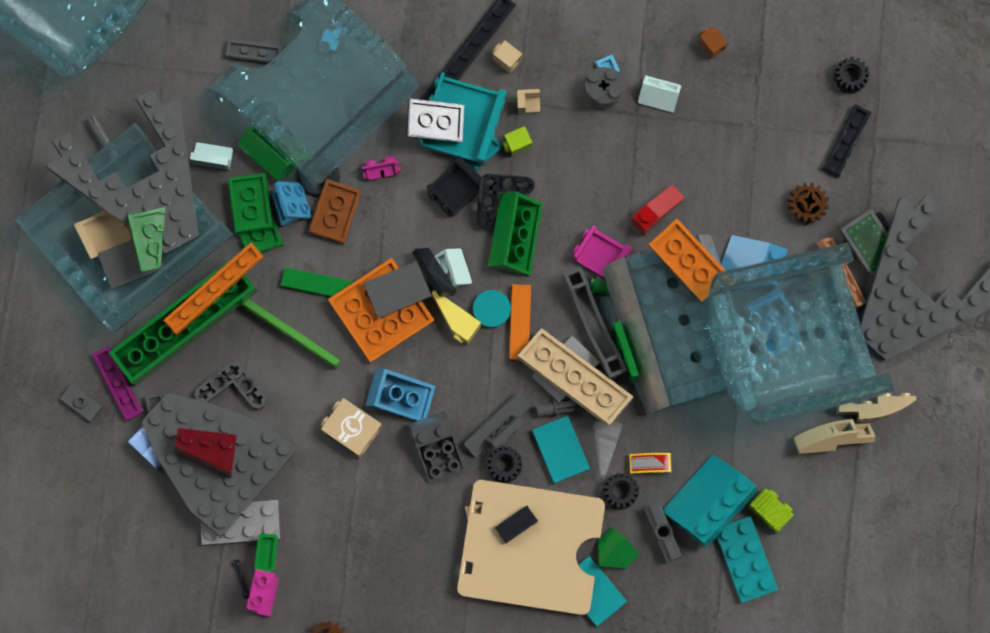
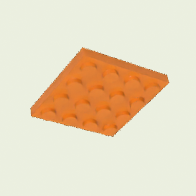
M390 258L328 299L370 364L435 321L422 301L378 319L364 283L399 269L393 258Z

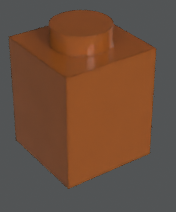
M715 26L711 29L706 28L700 33L698 43L711 59L727 49V40Z

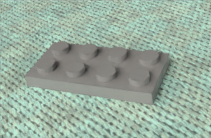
M278 500L252 502L222 538L201 522L202 546L257 542L258 536L261 533L275 534L278 540H281Z

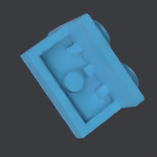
M281 181L275 183L276 188L270 192L281 226H287L298 219H310L312 217L304 194V188L300 183Z

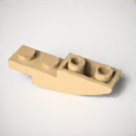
M881 393L874 400L875 404H872V401H861V404H853V401H842L836 407V414L856 415V423L876 421L901 412L917 399L916 396H911L910 393H900L899 396H891V393Z
M853 419L812 428L794 437L793 441L798 453L801 454L836 451L837 445L870 443L875 441L876 436L870 423L855 424Z

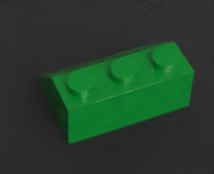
M269 118L247 128L237 144L277 181L288 177L309 155Z

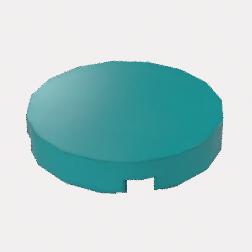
M484 291L474 301V317L481 322L483 327L498 328L510 317V301L500 291Z

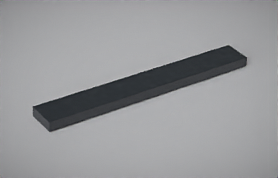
M496 0L441 73H445V77L459 81L516 7V4L511 0ZM436 79L420 100L429 101L431 94L435 95L436 89L434 84Z

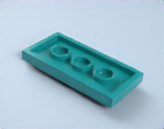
M751 516L728 524L716 538L740 603L742 604L778 591Z

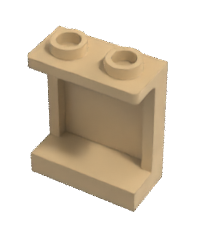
M105 211L74 224L90 259L98 257L97 253L132 240L131 231Z

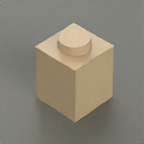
M504 41L494 48L493 60L511 73L522 61V53L507 41Z

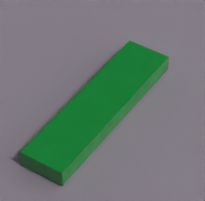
M285 267L281 287L332 297L354 283V281Z

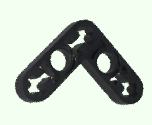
M492 173L483 175L480 180L477 225L484 229H490L495 224L498 192L529 194L534 190V181L529 177ZM491 179L493 180V184H490L489 186L486 184V182L490 181ZM511 179V187L505 189L503 186L504 181ZM526 181L529 184L525 189L524 187L517 186V182L524 184ZM485 190H487V191H489V190H490V191H493V193L491 194V193L485 192ZM487 196L492 198V203L489 206H485L483 203ZM489 218V221L486 223L482 222V219Z

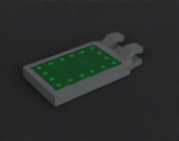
M871 208L840 228L839 231L868 276L874 277L888 233Z

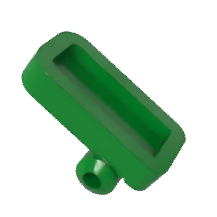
M259 534L255 570L274 573L278 547L277 535Z

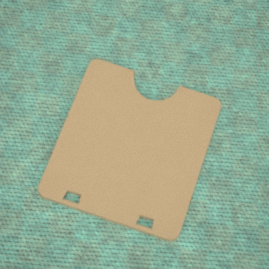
M476 481L471 498L457 588L458 593L464 597L578 615L587 614L591 606L595 577L586 574L580 569L577 564L576 553L578 547L586 540L601 537L605 509L604 501L595 497L493 481ZM476 502L483 503L481 514H474ZM527 505L538 522L505 544L495 527ZM466 562L473 563L472 574H465Z

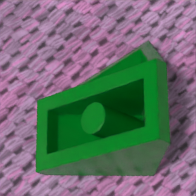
M612 527L598 541L599 566L626 569L639 556V553L628 539Z

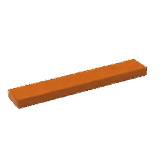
M252 243L248 244L165 318L164 321L176 335L180 334L265 257Z

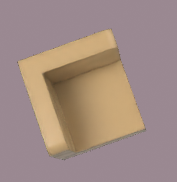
M540 89L517 90L518 114L540 113Z

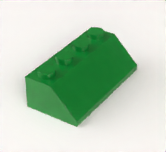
M519 192L501 193L488 263L489 267L501 272L525 276L531 275L543 203Z

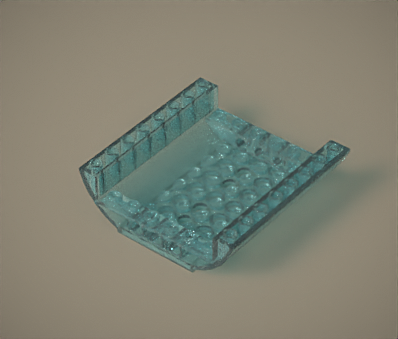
M849 242L715 274L708 295L707 324L728 394L733 398L740 411L753 423L766 426L894 391L889 372L880 375L875 374L843 270L844 265L854 261ZM815 329L820 331V338L816 337ZM799 333H802L804 335V342L800 341ZM767 341L772 343V350L766 347ZM750 345L756 348L755 355L750 352Z

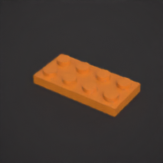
M678 219L672 222L648 244L651 250L701 303L731 276Z

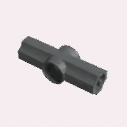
M660 502L644 508L653 530L654 538L658 542L666 563L681 558V552ZM665 528L668 531V536L660 537L658 529Z

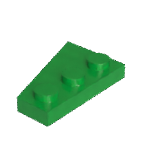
M166 207L127 215L140 273L161 267Z

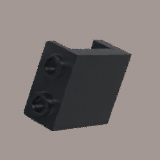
M459 156L454 160V165L432 185L429 184L427 186V195L434 202L437 200L441 204L440 208L445 214L448 215L450 213L454 217L479 194L482 177Z

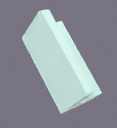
M645 75L638 103L674 112L681 85Z
M197 142L195 151L191 152L190 161L192 165L229 171L233 149Z
M460 248L445 249L434 255L454 288L472 284Z

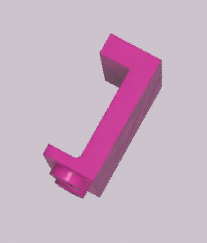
M593 225L591 229H586L582 236L584 241L581 245L577 244L572 252L574 262L605 279L602 268L622 257L627 261L633 248L627 244L625 246L596 230V227Z
M255 570L247 604V610L251 613L271 617L279 578L275 577L274 573Z

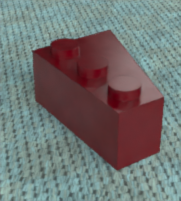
M178 428L175 453L231 478L237 435Z

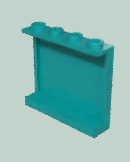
M442 72L440 78H436L434 84L436 89L435 95L431 94L429 101L464 105L462 143L417 138L420 147L456 158L461 156L466 161L485 166L507 98V91L499 89V92H495L445 77V73Z

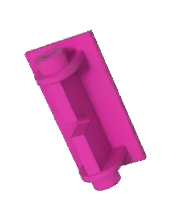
M390 156L383 158L384 161L376 162V160L366 161L365 165H361L362 169H366L363 172L364 179L369 181L381 178V170H384L385 177L398 175L401 172L400 165H396L399 159Z

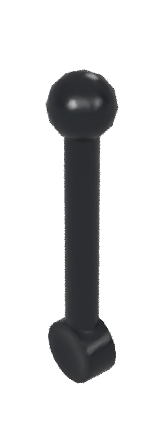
M235 559L232 564L237 570L243 590L242 597L247 599L250 593L245 587L239 567L241 563L238 559Z

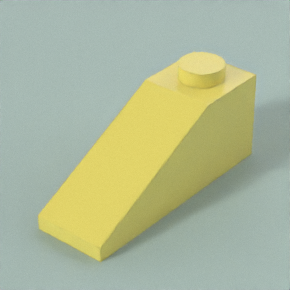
M434 290L432 297L451 333L454 335L453 338L461 344L464 342L468 345L480 329L481 322L446 297H439L436 290Z

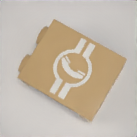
M343 398L341 402L338 400L333 406L332 410L334 412L330 417L327 416L323 420L321 431L350 449L355 456L361 458L382 429V424Z

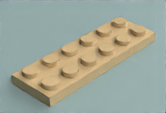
M542 328L517 357V359L608 427L612 425L633 399L631 394Z

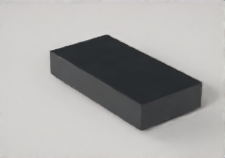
M526 505L497 525L495 529L505 544H507L536 524L538 520Z

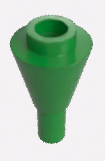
M598 275L595 278L591 277L589 281L591 292L609 295L606 281Z

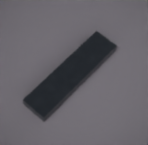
M856 104L854 105L822 169L823 171L838 178L840 177L872 113L871 111Z

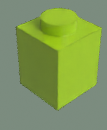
M525 126L505 134L504 142H502L506 153L510 152L512 157L531 149L533 146Z

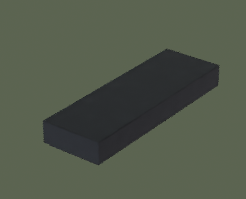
M416 248L412 253L439 297L454 296L457 291L429 248Z

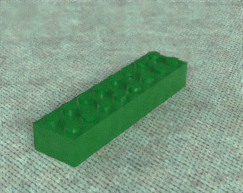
M228 260L115 347L109 354L132 384L138 385L259 292L247 275L243 276L180 334L176 335L164 319L230 261Z

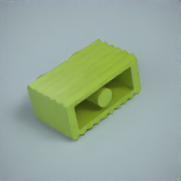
M765 488L749 504L748 508L777 534L794 516L791 513L793 509L785 502L782 504L777 499L779 496L772 489L768 491Z

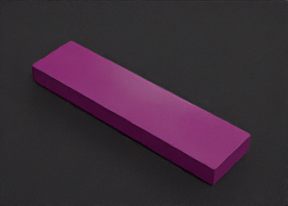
M107 346L93 353L92 356L125 421L129 422L144 414L123 371L109 354L112 351L110 346Z

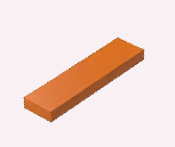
M512 284L509 360L520 361L517 357L529 343L531 285Z

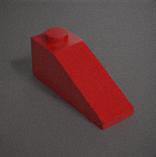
M671 185L632 217L631 223L645 236L677 207L685 197Z

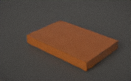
M326 179L308 233L344 245L362 191Z

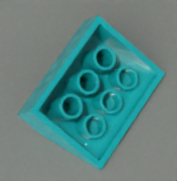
M712 455L667 504L663 512L665 516L704 549H707L757 493V486L742 473Z

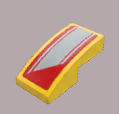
M671 453L629 454L630 474L672 473Z

